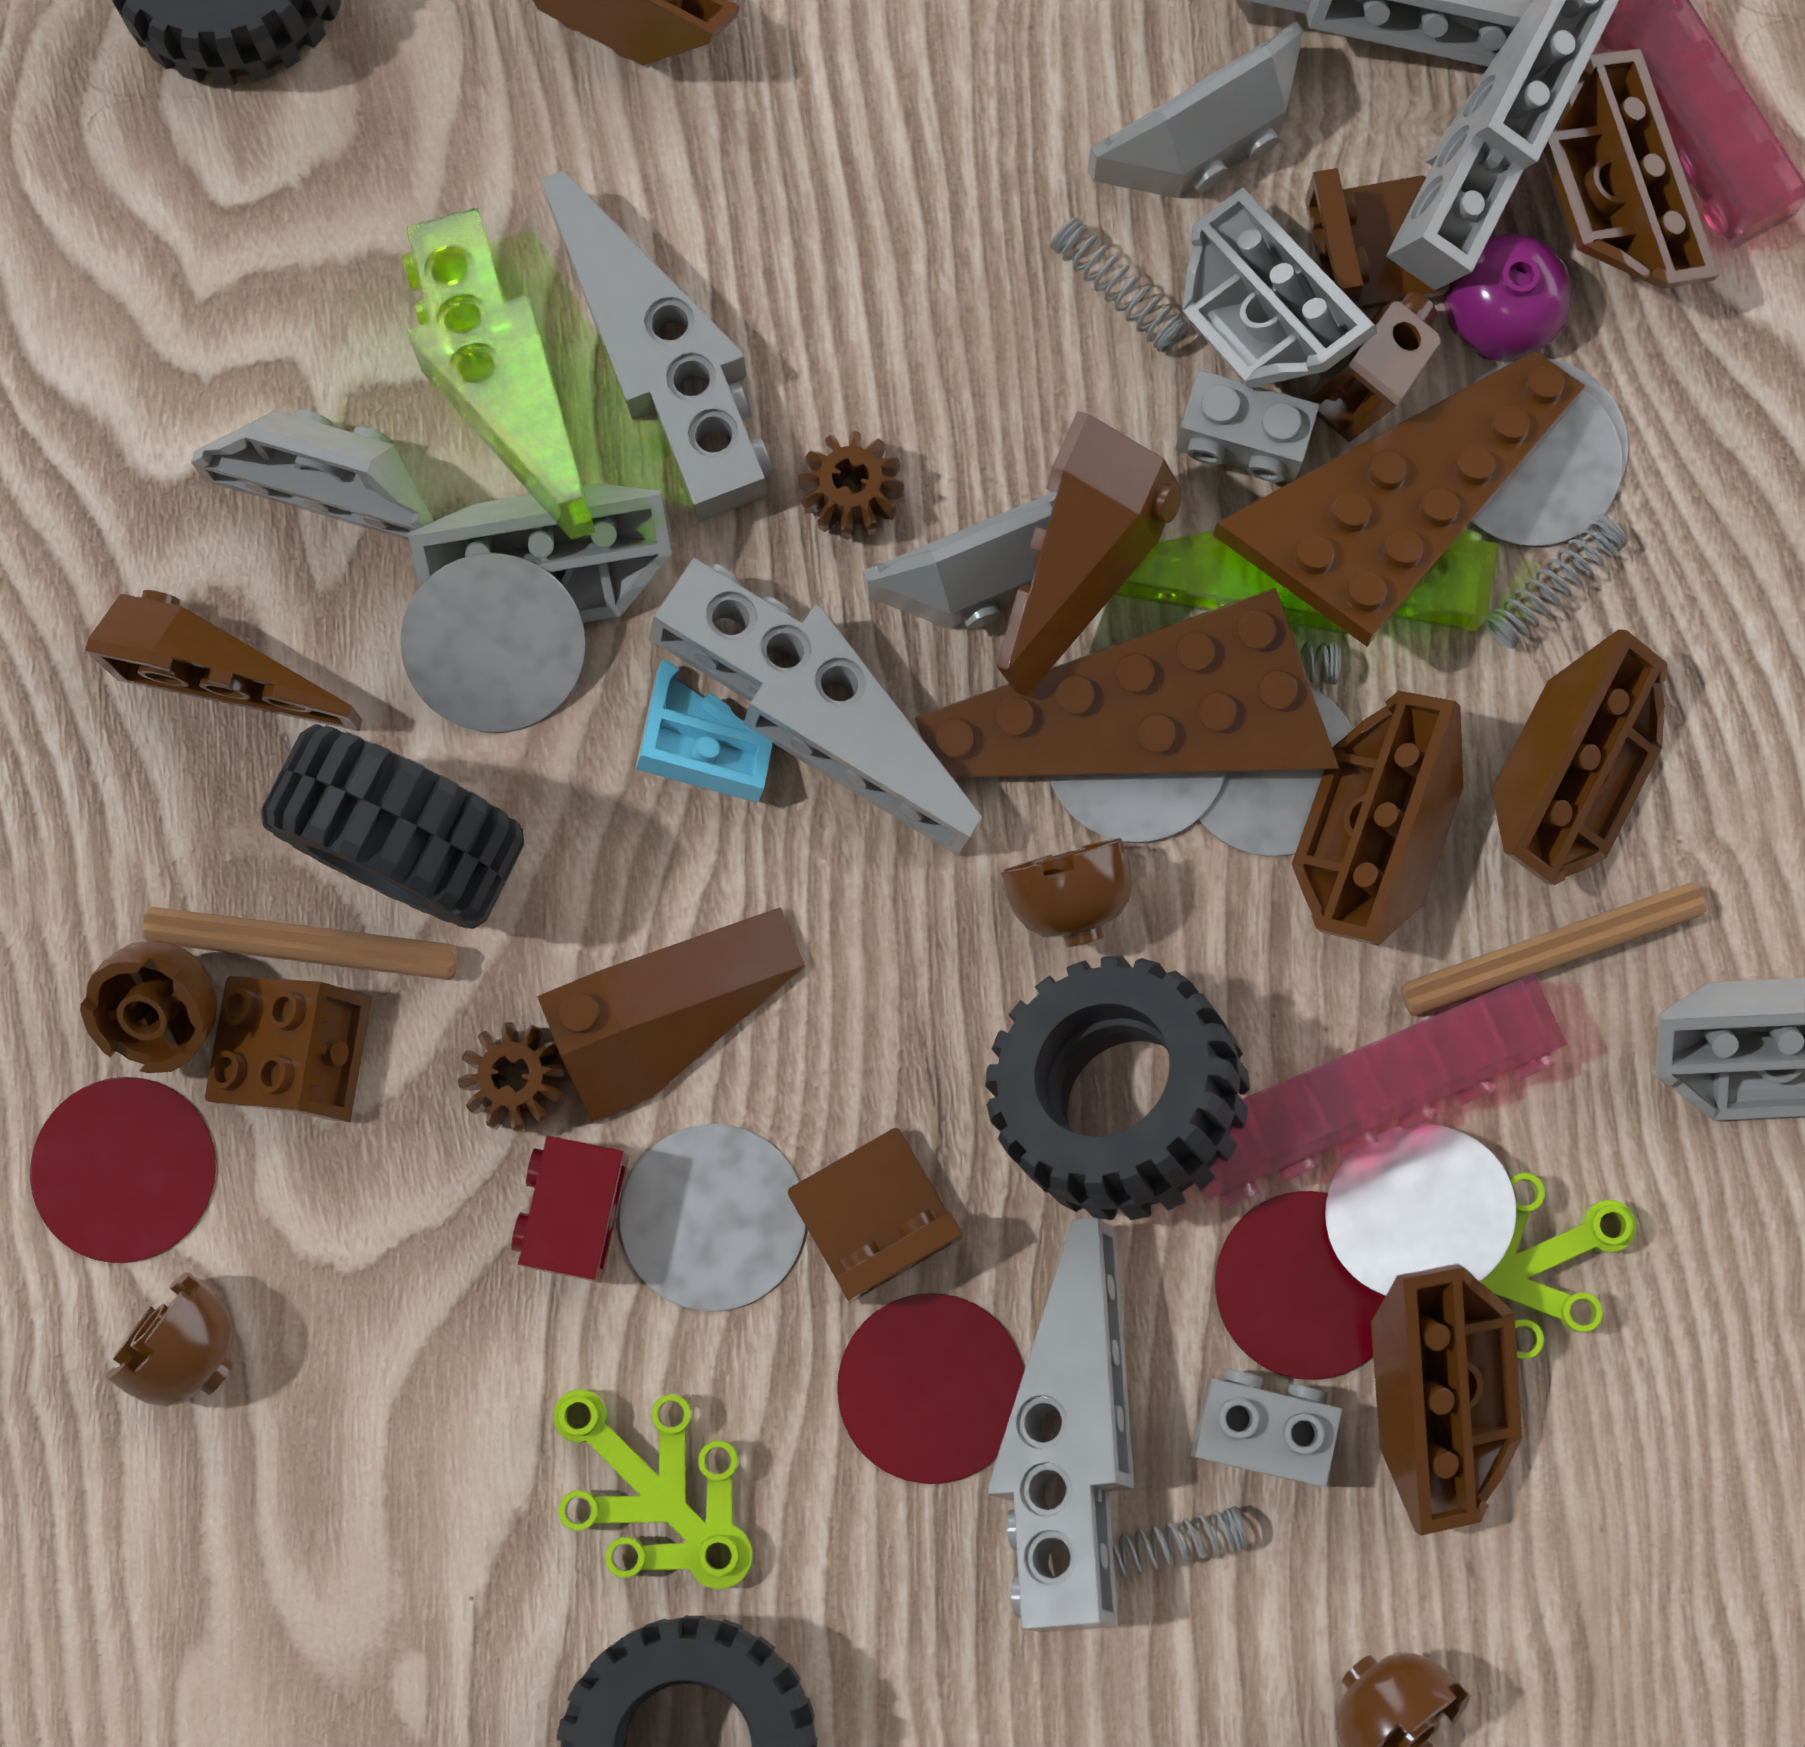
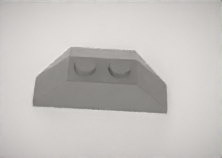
M1296 21L1289 25L1282 32L1112 136L1090 147L1087 171L1096 182L1180 198L1195 188L1201 193L1214 187L1228 174V168L1243 158L1247 157L1249 161H1254L1266 155L1280 140L1279 136L1288 107L1303 30Z
M1243 187L1193 224L1191 235L1193 249L1187 267L1182 312L1186 319L1248 388L1327 371L1378 333L1372 321Z
M298 409L294 416L274 410L199 448L194 452L191 460L192 465L207 482L409 540V532L434 522L393 444H390L391 439L379 431L360 426L355 427L353 433L331 427L332 422L328 418L308 410Z
M600 483L475 503L411 531L408 535L419 587L437 570L467 556L487 553L516 556L542 567L566 588L579 610L582 623L620 617L646 587L658 569L672 556L661 491Z
M1052 492L891 560L864 569V588L868 597L948 629L966 624L967 629L971 630L995 621L1002 615L1001 608L1014 603L1017 591L1023 585L1032 584L1035 573L1034 556L1036 550L1030 548L1035 527L1047 530L1057 492Z
M1805 978L1707 982L1659 1013L1655 1067L1657 1077L1666 1085L1675 1089L1682 1097L1713 1121L1805 1116Z

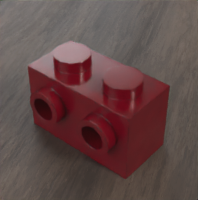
M547 1135L544 1149L534 1148L528 1164L526 1186L535 1188L529 1214L519 1213L513 1231L511 1250L520 1252L518 1265L529 1269L602 1283L629 1155L622 1150Z

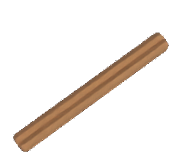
M1690 882L1407 981L1401 987L1404 1004L1412 1016L1427 1013L1698 918L1706 912L1705 899L1696 883Z
M160 907L148 908L142 925V936L149 942L163 941L189 948L450 980L454 977L458 963V949L448 943Z

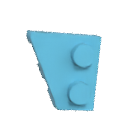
M661 660L654 680L635 769L758 803L765 787L773 742L743 724L744 720L738 718L732 712L729 705L711 692L704 698L699 696L676 678L680 670L671 662Z

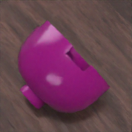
M1507 233L1489 237L1473 271L1450 283L1444 306L1451 330L1454 334L1458 331L1465 342L1478 349L1477 355L1484 359L1507 363L1516 361L1534 350L1539 353L1542 348L1554 341L1568 319L1573 287L1566 264L1552 247L1533 236Z

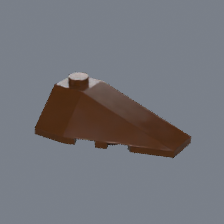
M1077 411L1064 439L1047 483L1046 489L1057 492L1047 530L1035 527L1030 548L1036 550L1034 556L1035 573L1032 584L1023 585L1017 591L996 665L1014 691L1025 696L1032 692L1157 545L1166 523L1172 522L1176 517L1181 502V487L1163 457L1092 415Z
M143 590L141 598L120 594L88 638L85 651L117 681L360 731L362 718L352 705L188 609L179 606L181 600L170 594L154 590Z
M779 907L594 972L541 994L537 998L560 1055L594 1124L657 1096L669 1085L672 1079L694 1060L701 1058L745 1016L753 1013L805 968V964L783 911Z

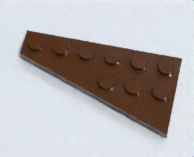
M1534 350L1217 522L1213 536L1368 647L1577 402L1586 385Z
M1275 587L1054 666L1028 696L1016 693L1011 685L1007 683L915 717L922 739L951 777L1339 769Z

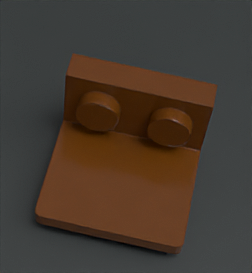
M1338 168L1313 172L1305 204L1319 267L1360 310L1385 306L1392 300L1401 302L1411 292L1430 298L1446 295L1450 289L1449 283L1437 290H1433L1386 257L1426 179L1423 175L1342 189Z
M229 976L225 982L205 1100L224 1105L288 1110L331 1121L351 1122L372 996L320 981Z
M892 1128L788 1189V1196L849 1303L863 1297L951 1246L963 1237L957 1222L951 1212H947L901 1130L898 1128Z

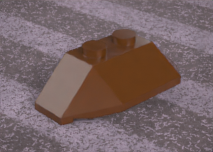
M533 0L539 11L560 21L566 28L579 31L611 48L619 56L632 59L641 65L710 44L737 17L740 8L735 0Z
M1641 49L1592 54L1543 150L1577 250L1661 289L1715 280L1720 275Z
M1618 629L1547 681L1491 790L1504 853L1545 884L1556 885L1564 881L1565 877L1581 872L1607 858L1662 749L1665 704L1661 682L1666 681L1667 662L1628 630Z
M1398 690L1385 702L1387 706L1363 720L1332 747L1339 769H1324L1292 861V867L1303 896L1312 912L1313 922L1316 929L1320 932L1379 946L1424 905L1463 790L1461 708L1453 700Z
M1458 1263L1397 1275L1371 1321L1380 1450L1414 1531L1422 1536L1480 1523L1489 1507L1486 1501L1501 1482L1522 1440L1515 1314L1492 1291L1478 1281L1472 1273Z

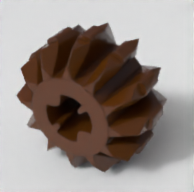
M856 430L849 435V446L844 447L840 446L835 436L829 434L825 438L828 456L818 451H809L806 455V463L812 471H806L798 476L799 488L808 492L804 499H802V508L807 514L820 512L817 522L818 528L823 532L831 529L839 521L841 522L843 539H851L854 534L853 524L862 523L868 535L873 536L878 532L875 515L883 519L893 520L897 515V508L891 500L904 496V482L893 478L901 470L900 461L897 457L882 458L885 451V443L880 438L872 441L864 449L862 448L861 434ZM851 477L855 484H861L862 491L852 494L847 486L841 487V480Z
M505 1022L501 1030L503 1043L498 1044L494 1037L487 1031H483L478 1035L480 1043L488 1050L484 1056L481 1057L473 1051L464 1052L462 1060L471 1067L477 1068L478 1073L459 1077L458 1085L463 1090H480L470 1098L466 1107L473 1114L480 1113L490 1107L486 1119L487 1126L497 1130L503 1124L509 1112L512 1130L516 1133H523L527 1125L525 1114L527 1111H531L533 1117L541 1124H545L550 1120L548 1112L540 1105L544 1098L556 1104L564 1103L566 1095L559 1089L550 1086V1082L564 1080L570 1074L565 1065H548L558 1057L560 1052L555 1041L548 1042L538 1048L542 1031L538 1027L531 1025L525 1031L519 1043L516 1026L512 1022ZM510 1064H513L519 1070L527 1066L529 1068V1074L521 1075L527 1081V1084L517 1092L508 1085L502 1088L499 1086V1081L507 1080L501 1072Z

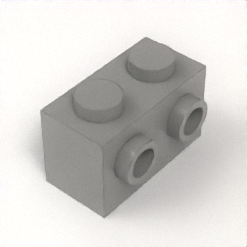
M1198 369L1175 450L1187 453L1191 458L1206 464H1225L1248 471L1249 474L1261 480L1291 483L1296 480L1303 463L1320 404L1258 386L1248 388L1244 382Z
M1225 1369L1223 1380L1213 1378L1206 1380L1190 1457L1314 1486H1327L1342 1408L1326 1405L1328 1392L1289 1384L1287 1396L1261 1390L1263 1377Z

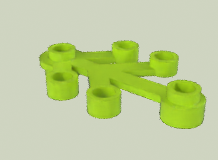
M1519 1173L1510 1177L1512 1187L1518 1181L1529 1183L1534 1190V1199L1529 1205H1522L1515 1200L1516 1223L1510 1245L1498 1265L1480 1282L1496 1296L1560 1319L1563 1325L1573 1332L1581 1333L1595 1329L1602 1320L1603 1308L1600 1301L1594 1295L1586 1292L1569 1295L1527 1278L1591 1249L1599 1253H1613L1626 1248L1636 1234V1220L1632 1211L1625 1204L1616 1200L1597 1202L1583 1212L1579 1226L1516 1254L1530 1212L1542 1204L1545 1198V1188L1542 1181L1531 1173ZM1607 1213L1615 1215L1621 1222V1232L1616 1238L1607 1237L1601 1231L1600 1221ZM1577 1300L1586 1302L1592 1311L1591 1319L1585 1325H1579L1574 1322L1570 1314L1571 1306ZM1526 1319L1516 1320L1515 1329L1524 1327L1530 1331L1533 1337V1344L1528 1351L1520 1352L1517 1350V1359L1533 1358L1543 1347V1332L1533 1321Z
M583 1389L572 1390L564 1394L556 1403L553 1412L554 1425L559 1434L572 1442H587L640 1496L595 1497L592 1493L585 1490L569 1492L561 1499L558 1507V1515L562 1524L568 1529L581 1531L590 1528L595 1523L667 1522L686 1541L685 1543L642 1545L639 1540L633 1537L618 1538L610 1543L605 1552V1563L608 1570L617 1577L628 1578L636 1575L641 1570L689 1569L699 1583L712 1589H725L739 1583L747 1575L751 1567L753 1551L747 1535L733 1525L732 1475L737 1470L739 1464L736 1449L728 1442L712 1441L706 1444L699 1453V1469L708 1478L705 1522L686 1503V1428L692 1420V1409L685 1398L675 1394H667L660 1397L652 1407V1422L659 1430L658 1475L607 1424L608 1410L605 1402L599 1395ZM670 1401L679 1403L684 1410V1418L676 1427H668L660 1419L662 1406ZM576 1403L585 1404L591 1412L590 1422L581 1429L572 1427L567 1418L570 1407ZM717 1447L725 1449L731 1457L729 1468L721 1474L712 1472L706 1463L708 1453ZM576 1497L586 1499L591 1507L590 1517L584 1523H575L568 1516V1505ZM713 1543H724L731 1550L732 1558L727 1567L715 1568L708 1562L707 1551ZM621 1544L631 1545L637 1551L638 1561L630 1570L619 1568L614 1561V1552Z

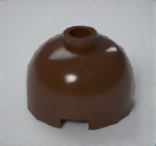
M1121 838L1081 846L1082 849L1055 856L1050 854L1005 869L1004 872H1001L1004 883L1003 887L1014 915L1028 930L1042 937L1064 936L1066 947H1074L1103 938L1101 926L1120 916L1129 902L1132 888L1130 861Z
M163 941L131 943L106 958L89 979L86 998L82 1001L80 1007L87 1033L104 1054L111 1058L115 1051L131 1061L144 1064L139 1070L141 1072L163 1073L172 1072L192 1060L212 1031L216 1020L218 1000L211 975L197 957L180 946Z
M188 1272L182 1274L170 1285L169 1289L178 1296L168 1306L161 1304L156 1310L150 1307L142 1316L113 1358L120 1366L117 1368L113 1367L105 1376L107 1380L122 1391L147 1404L166 1407L181 1404L190 1399L200 1389L207 1395H211L225 1380L233 1367V1363L225 1358L233 1341L232 1317L224 1301L210 1287Z
M1394 1653L1379 1662L1371 1655H1368L1358 1661L1342 1679V1683L1348 1691L1337 1706L1335 1729L1340 1747H1433L1428 1740L1441 1724L1439 1720L1445 1714L1452 1723H1455L1469 1704L1470 1694L1436 1661L1415 1653Z

